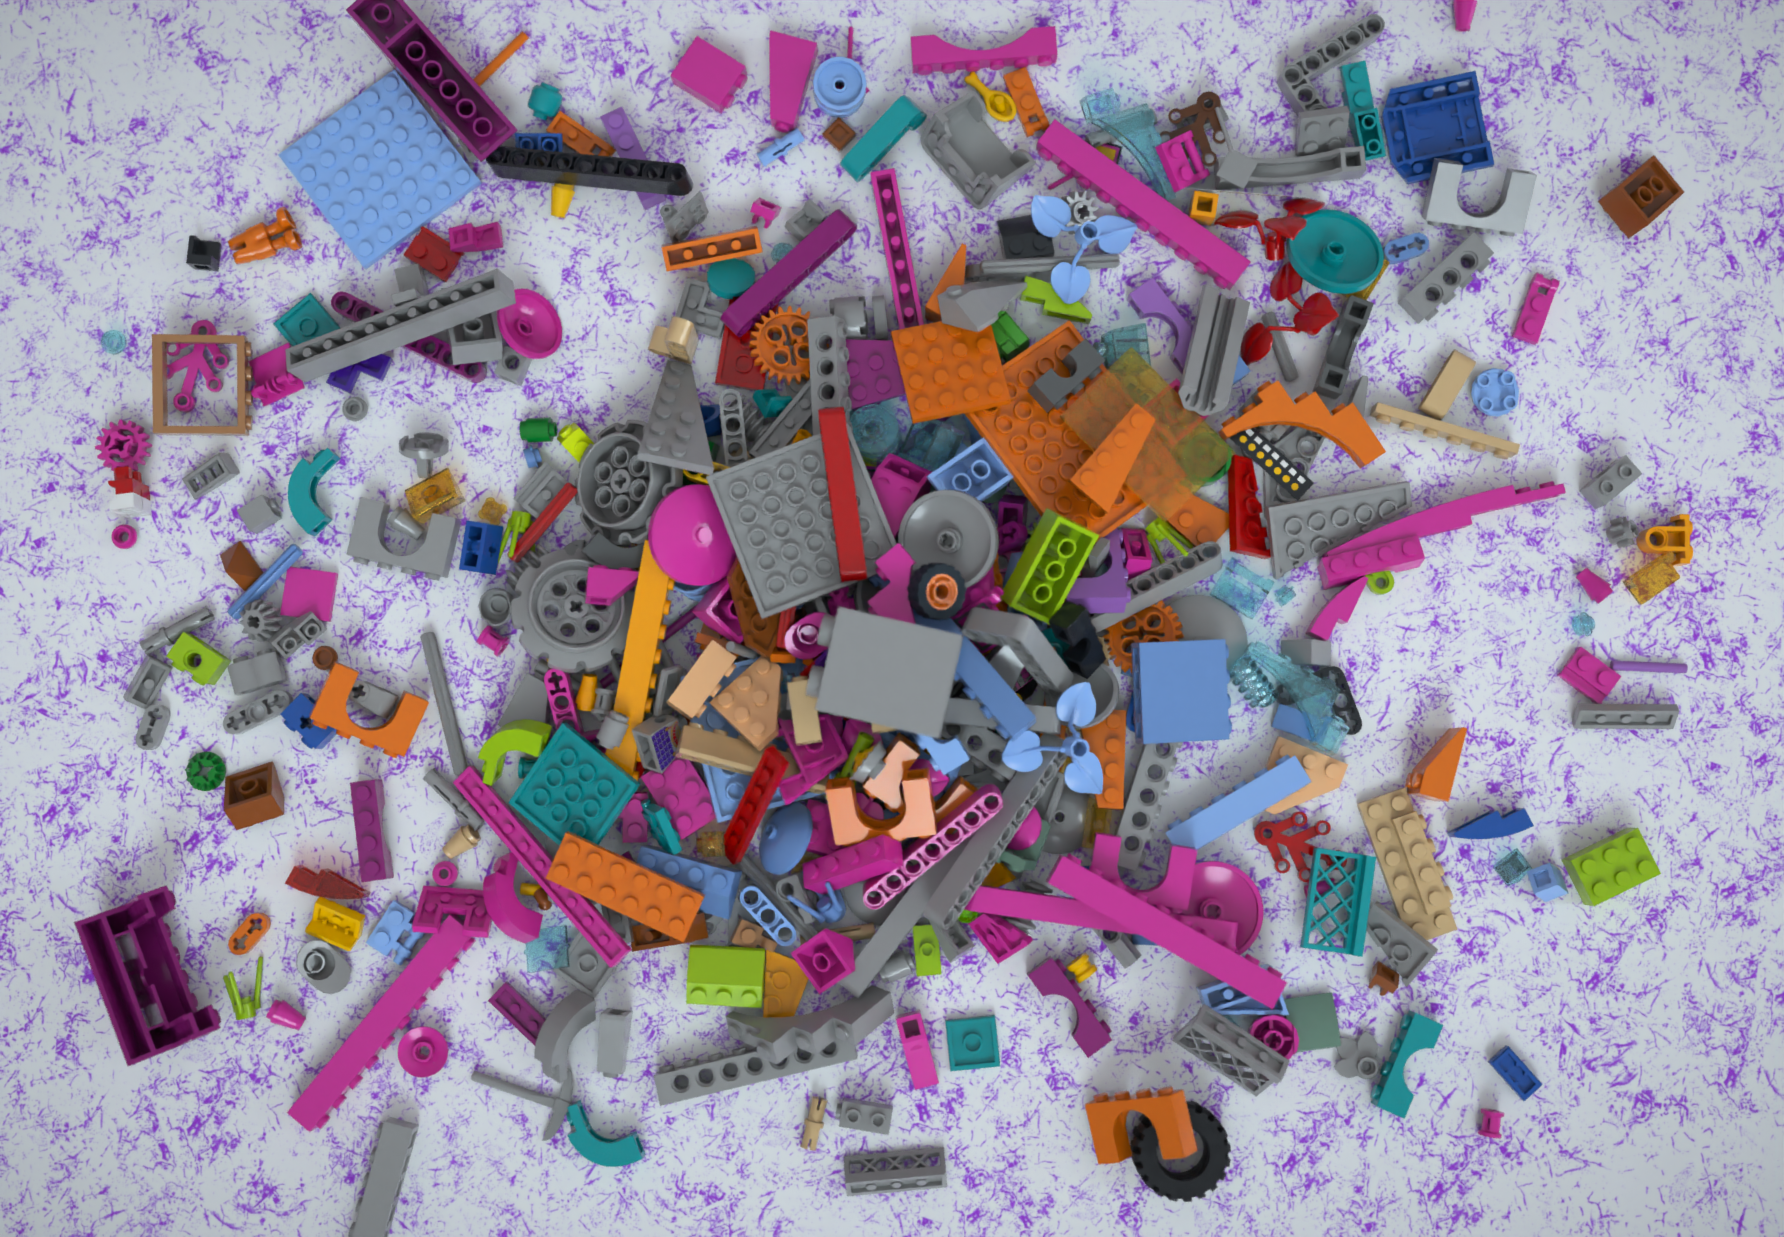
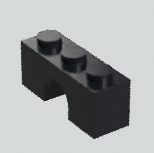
M1067 601L1048 622L1055 638L1070 644L1069 648L1062 654L1069 670L1088 679L1106 660L1102 649L1103 646L1097 637L1096 628L1090 620L1087 608L1081 604L1076 605Z

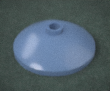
M799 802L783 805L767 821L759 843L760 860L766 871L775 875L787 873L803 857L809 845L813 828L811 812L805 805Z

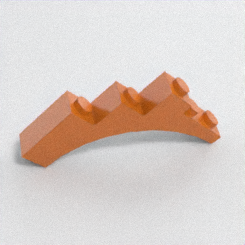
M1279 380L1273 384L1267 381L1258 387L1259 393L1253 397L1258 405L1256 406L1253 402L1242 410L1244 415L1238 419L1232 416L1221 424L1223 428L1218 432L1224 441L1241 431L1258 426L1286 425L1300 427L1316 432L1333 441L1352 458L1359 468L1366 466L1386 452L1353 402L1348 406H1345L1344 403L1331 410L1332 416L1316 391L1310 395L1307 392L1301 394L1294 399L1296 403L1294 404Z

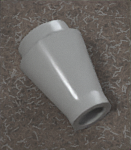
M400 506L394 510L387 520L391 524V528L414 538L416 541L425 531V528L418 523L406 508L402 509Z

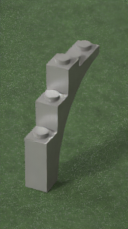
M870 986L859 998L853 997L839 1005L814 1013L791 1017L764 1018L732 1011L726 1016L730 1037L757 1047L759 1057L778 1064L797 1048L817 1055L836 1038L857 1045L895 1012L891 992Z

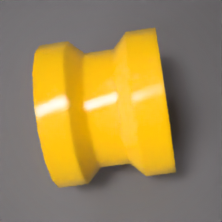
M1086 952L1076 957L1066 966L1070 972L1075 974V980L1078 984L1089 978L1098 969L1095 964L1090 963Z

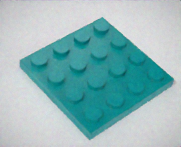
M562 723L508 803L559 846L567 831L599 845L640 786V783L568 723Z

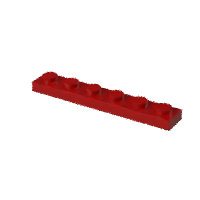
M774 745L765 749L718 847L733 865L741 862L789 765V762Z

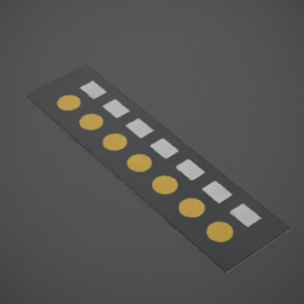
M1255 428L1241 431L1229 437L1296 500H1299L1314 484Z

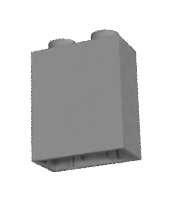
M839 607L837 617L826 614L823 617L818 636V645L829 647L825 668L816 665L812 666L806 695L818 698L815 710L939 738L943 729L964 635Z

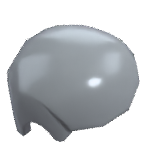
M502 588L487 590L481 596L478 605L481 618L487 621L490 626L506 624L511 620V602L514 597Z

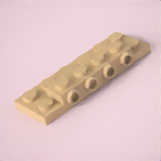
M1400 788L1357 803L1398 918L1426 940L1458 930L1450 910V900H1453V894L1449 886H1444L1441 877L1444 876L1443 867L1439 861L1435 862L1432 854L1436 852L1435 845L1431 838H1426L1423 830L1427 828L1426 821L1422 814L1418 815L1417 811L1413 810L1406 788Z

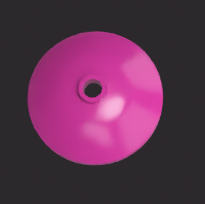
M515 289L516 303L497 310V322L502 336L512 349L524 357L543 359L552 355L559 348L562 340V326L556 310L539 293L529 289Z

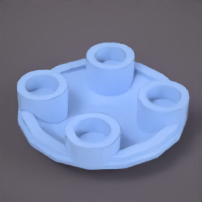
M1492 368L1483 371L1475 378L1472 384L1471 396L1473 403L1479 411L1488 416L1498 417L1516 408L1519 389L1515 375L1512 372Z

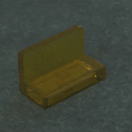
M1671 551L1661 554L1622 581L1639 605L1644 604L1680 579V575L1671 564L1677 560Z

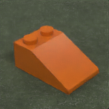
M963 243L925 306V318L933 323L942 321L937 296L945 292L950 286L964 285L966 245Z
M1449 728L1413 768L1412 773L1408 774L1405 782L1408 794L1432 801L1449 802L1467 728Z

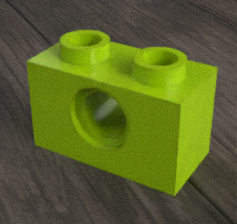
M187 632L181 634L166 655V657L173 661L171 663L173 667L182 672L187 670L193 674L191 679L202 686L205 684L215 685L231 663V660L192 633ZM199 654L202 661L196 667L194 665V658Z

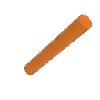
M523 31L473 79L479 87L529 39Z

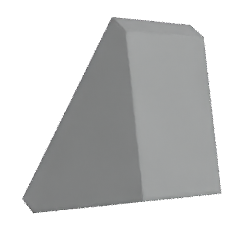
M1314 639L1282 640L1281 665L1331 666V641Z

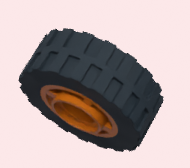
M928 563L916 569L914 575L910 577V583L907 587L908 600H910L911 608L916 611L915 613L923 616V618L934 620H947L949 617L955 616L956 612L961 610L966 598L965 580L961 577L959 570H956L952 565L943 563ZM938 587V594H937V596H936L935 591H936V588Z

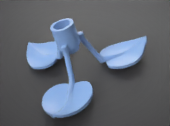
M1035 195L1031 203L1033 224L1042 235L1054 238L1060 233L1061 229L1063 231H1075V240L1081 245L1072 261V265L1067 262L1059 263L1053 268L1050 275L1053 290L1066 304L1077 302L1089 288L1090 274L1088 269L1083 266H1076L1086 247L1093 241L1098 240L1099 248L1103 252L1119 254L1129 245L1138 227L1135 223L1125 218L1113 215L1102 216L1095 222L1087 221L1081 226L1076 224L1075 226L1067 227L1065 225L1070 222L1071 211L1065 201L1053 196Z
M1081 682L1070 686L1057 700L1056 715L1059 720L1068 722V728L1073 734L1063 741L1061 747L1039 746L1040 739L1038 735L1030 730H1026L1013 742L1010 739L1008 740L1001 754L1004 764L1016 771L1029 772L1037 769L1042 764L1043 757L1040 751L1064 752L1073 761L1064 770L1066 785L1075 792L1102 794L1103 773L1100 761L1095 754L1089 752V744L1084 739L1079 738L1080 733L1073 726V724L1079 727L1085 726L1095 716L1096 702L1090 683Z

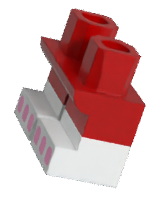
M129 466L114 468L115 480L108 481V484L116 489V499L109 500V510L126 518L152 515L149 486L142 483L141 473L132 471V468Z

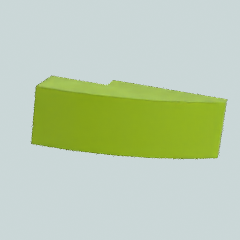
M1025 276L1024 282L1027 283V288L1021 294V301L1044 305L1042 315L1090 324L1092 314L1079 301L1066 304L1056 294L1051 284Z

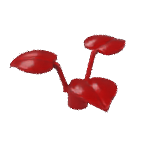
M1309 198L1287 200L1283 204V209L1289 210L1286 217L1270 218L1264 221V226L1274 231L1269 232L1268 237H1265L1260 221L1257 220L1259 215L1251 211L1238 210L1226 213L1215 220L1214 226L1219 224L1229 228L1241 229L1255 225L1261 237V244L1265 245V258L1271 261L1282 260L1285 258L1286 237L1293 241L1307 224L1306 219L1292 215L1295 213L1310 214L1316 212L1325 205V202Z
M1290 261L1284 264L1274 276L1270 285V294L1274 300L1279 302L1287 298L1299 310L1293 318L1295 327L1267 326L1265 328L1260 322L1252 325L1244 334L1240 349L1241 358L1247 366L1261 360L1270 351L1273 343V336L1270 331H1293L1296 333L1302 331L1309 335H1316L1322 327L1339 317L1329 298L1323 293L1318 292L1309 296L1304 302L1303 307L1293 299L1292 294L1297 293L1301 289L1303 278L1295 271Z

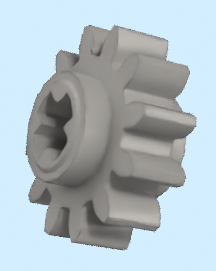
M1073 191L1069 192V196L1061 197L1068 204L1071 211L1070 222L1065 226L1070 227L1076 224L1081 226L1087 221L1097 220L1098 217L1093 215V211L1098 210V207L1091 205L1094 197L1086 198L1087 193L1085 191L1079 193ZM1068 231V233L1075 234V231Z

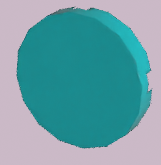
M732 258L717 261L707 271V283L710 291L718 297L733 299V297H740L755 284V272L751 265L740 259Z

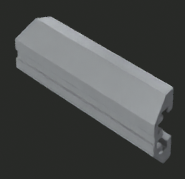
M1207 284L1202 287L1178 392L1183 407L1190 411L1193 410L1202 416L1223 411L1229 403L1250 306L1249 301L1239 297L1227 299L1223 294L1218 295L1220 289Z

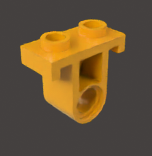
M1679 514L1670 517V522H1675V526H1655L1645 529L1638 534L1636 542L1642 552L1649 554H1676V560L1671 561V566L1690 564V560L1693 557V548L1690 545L1693 525L1690 521V514ZM1651 534L1656 537L1657 543L1655 546L1650 542Z

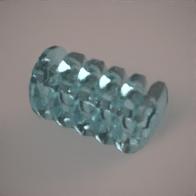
M1247 654L1240 657L1231 666L1229 673L1230 678H1234L1232 684L1234 686L1240 685L1238 688L1239 693L1246 692L1243 698L1246 701L1251 700L1249 703L1251 708L1257 706L1265 708L1274 703L1278 698V690L1274 689V685L1268 681V677L1262 673L1261 668L1257 667V663L1251 659V655Z

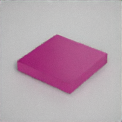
M290 567L286 573L280 615L299 618L311 611L320 621L331 622L338 573Z

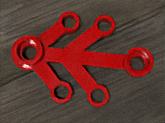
M1294 812L1291 817L1276 824L1270 821L1260 822L1254 829V837L1259 844L1267 846L1274 861V869L1278 873H1287L1290 870L1289 861L1281 855L1277 845L1279 843L1287 847L1298 871V879L1302 882H1309V878L1303 879L1301 876L1304 870H1307L1309 874L1311 871L1307 867L1301 852L1313 856L1315 846L1304 841L1317 835H1327L1331 830L1330 824L1327 821L1320 820L1314 826L1289 837L1281 834V832L1293 826H1304L1307 822L1305 813ZM1298 814L1303 817V821L1300 824L1295 821V816ZM1321 823L1326 825V831L1323 833L1318 829ZM1265 829H1269L1271 831V836L1269 838H1265L1263 836V831ZM1321 854L1320 859L1326 861L1328 867L1333 864L1328 854ZM1347 859L1341 863L1343 868L1347 864ZM1280 861L1286 863V868L1282 871L1278 868Z

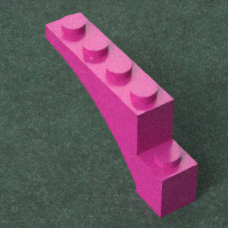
M898 543L875 562L878 566L875 569L878 575L884 581L889 579L891 583L868 601L871 606L868 608V611L873 615L916 624L907 591L912 574V566L916 562L901 543Z

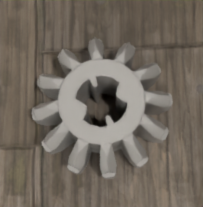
M261 599L254 600V602L244 605L245 610L239 613L243 618L239 622V624L244 626L242 633L248 634V639L260 642L267 641V639H270L277 633L276 631L282 628L278 621H281L283 618L277 615L280 608H273V602Z

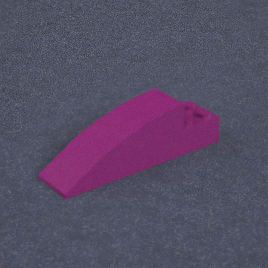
M356 0L346 9L349 16L384 54L391 66L480 162H483L518 131L403 0Z

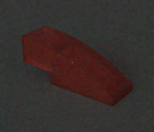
M303 865L294 866L285 884L299 891L330 899H360L369 897L371 893L329 868L321 869L319 874Z

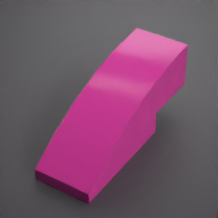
M1363 576L1336 593L1320 609L1305 634L1317 640L1327 641L1336 622L1340 624L1348 623L1368 578Z

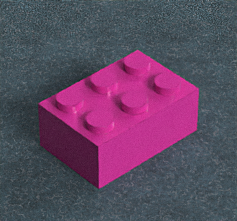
M676 757L662 774L651 770L641 777L658 806L665 807L671 816V826L678 832L681 840L686 839L716 819L707 783L693 761Z

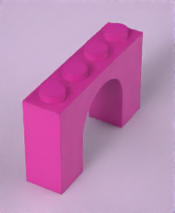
M1095 832L1090 866L1103 872L1102 878L1110 883L1114 878L1126 885L1119 877L1117 867L1121 836ZM1170 844L1167 868L1162 880L1154 887L1144 890L1134 889L1126 885L1125 891L1132 895L1135 891L1149 898L1147 903L1153 907L1160 904L1167 907L1173 913H1181L1182 909L1188 910L1197 849Z

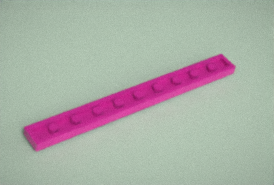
M468 766L453 784L609 967H615L632 949L587 897L546 879L554 858L493 787L482 783L483 776L475 766Z

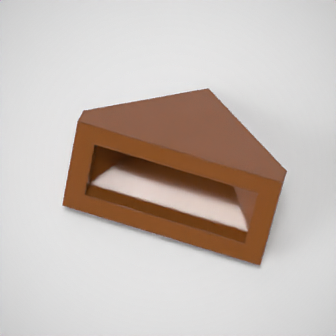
M242 541L237 542L220 555L225 572L244 591L264 573Z

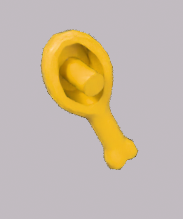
M971 71L964 78L965 83L973 86L983 97L986 110L991 117L1000 122H1009L1014 119L1017 113L1016 105L1008 94L987 88L978 79L974 71Z

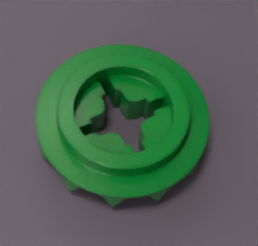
M212 752L196 753L194 757L188 760L189 763L185 769L187 774L186 780L192 785V788L201 791H211L221 785L226 775V767L220 756ZM202 764L204 767H214L207 773V778L205 775L197 776L202 771Z

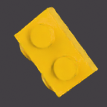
M320 896L315 902L313 917L307 925L305 933L344 950L351 951L362 935L366 915Z

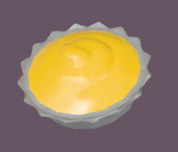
M881 740L877 745L865 749L855 756L853 776L850 777V780L863 783L868 776L874 780L883 770L886 763L882 759L887 752L882 746Z

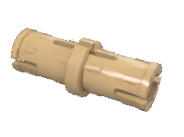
M812 1096L809 1115L804 1121L806 1128L800 1147L807 1149L811 1139L809 1148L813 1151L817 1148L819 1132L824 1126L822 1120L826 1103L828 1102L827 1099L821 1098L817 1108L819 1102L817 1096Z

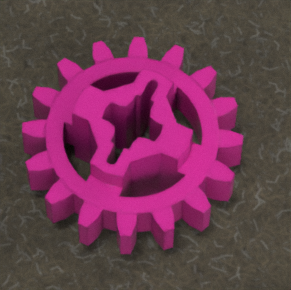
M121 419L118 425L110 422L111 429L102 428L104 436H97L96 438L101 441V445L95 446V449L102 452L97 456L98 459L105 460L103 465L107 468L111 467L112 471H114V468L125 466L138 471L137 464L145 465L144 456H151L150 453L146 452L147 448L152 447V444L146 442L150 435L143 433L144 428L140 425L136 426V423L130 420L126 423V421ZM124 431H130L134 435L127 436L126 434H124ZM113 458H121L124 462H117Z

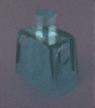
M1146 323L1113 329L1101 336V342L1093 344V347L1106 360L1104 366L1107 370L1141 374L1152 369Z

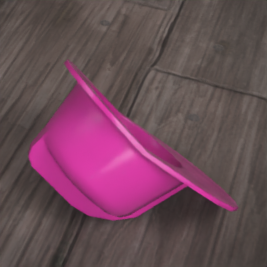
M814 612L793 624L785 635V646L788 652L799 659H811L828 649L829 647L818 645V636L825 614H829Z

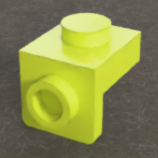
M575 422L564 426L557 437V440L579 463L588 445H594V442Z

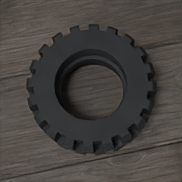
M1192 1100L1190 1102L1186 1101L1192 1129L1199 1134L1204 1146L1201 1159L1192 1169L1175 1173L1161 1165L1157 1156V1145L1159 1143L1157 1132L1153 1123L1144 1114L1139 1118V1125L1134 1126L1132 1132L1134 1137L1130 1143L1132 1161L1144 1183L1153 1189L1157 1195L1161 1197L1166 1196L1169 1200L1176 1202L1178 1199H1182L1184 1202H1191L1192 1197L1196 1196L1201 1199L1206 1197L1205 1192L1209 1189L1213 1192L1218 1187L1216 1185L1218 1180H1224L1226 1176L1224 1172L1225 1167H1229L1231 1160L1228 1157V1153L1231 1152L1230 1143L1227 1141L1228 1135L1220 1121L1207 1108L1200 1106Z

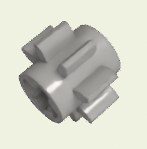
M1619 517L1610 521L1612 526L1606 529V535L1612 545L1617 544L1618 548H1624L1635 544L1633 538L1638 537L1639 533L1633 520L1627 521L1626 517Z

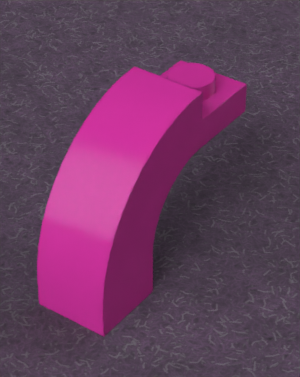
M510 852L498 858L493 867L495 873L484 878L483 897L486 909L495 925L510 938L526 944L539 937L543 914L526 908L516 897L513 883L518 859Z

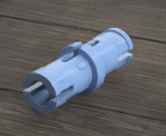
M796 127L782 138L774 139V143L757 153V156L763 166L766 167L778 157L786 156L789 150L804 142L805 139Z

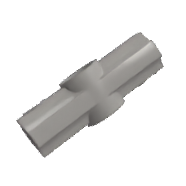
M1092 928L1125 969L1136 962L1141 956V953L1124 933L1115 932L1113 938L1106 939L1103 936V930Z

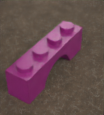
M373 779L350 783L361 882L394 878L391 852L387 848L383 832L382 815L385 805L382 779Z
M1049 956L1026 974L1042 996L1061 995L1073 1003L1077 1013V1022L1071 1035L1089 1058L1112 1041L1108 1035L1112 1030L1103 1019L1099 1022L1094 1016L1097 1010L1090 1000L1083 1001L1078 993L1082 991L1074 979L1069 981L1064 975L1067 969L1059 958L1053 960Z

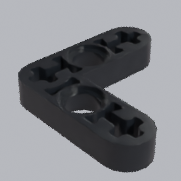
M1327 667L1276 687L1274 698L1279 704L1291 705L1325 692L1340 732L1345 735H1354L1362 728V720L1345 675L1339 667ZM1329 671L1332 674L1337 673L1338 678L1335 679L1337 687L1342 685V690H1336L1331 693L1330 689L1335 687L1332 681L1328 682L1326 679L1329 676ZM1306 679H1312L1315 682L1316 688L1312 693H1307L1303 689L1302 685ZM1294 683H1297V690L1302 697L1299 698L1298 693L1290 695L1289 701L1286 698L1280 697L1284 687L1289 691L1295 689ZM1338 694H1344L1347 697V705L1343 708L1335 704L1334 700ZM1350 708L1352 713H1347L1350 720H1355L1356 723L1352 726V731L1350 728L1344 727V724L1347 722L1346 716L1339 715V712L1347 711Z

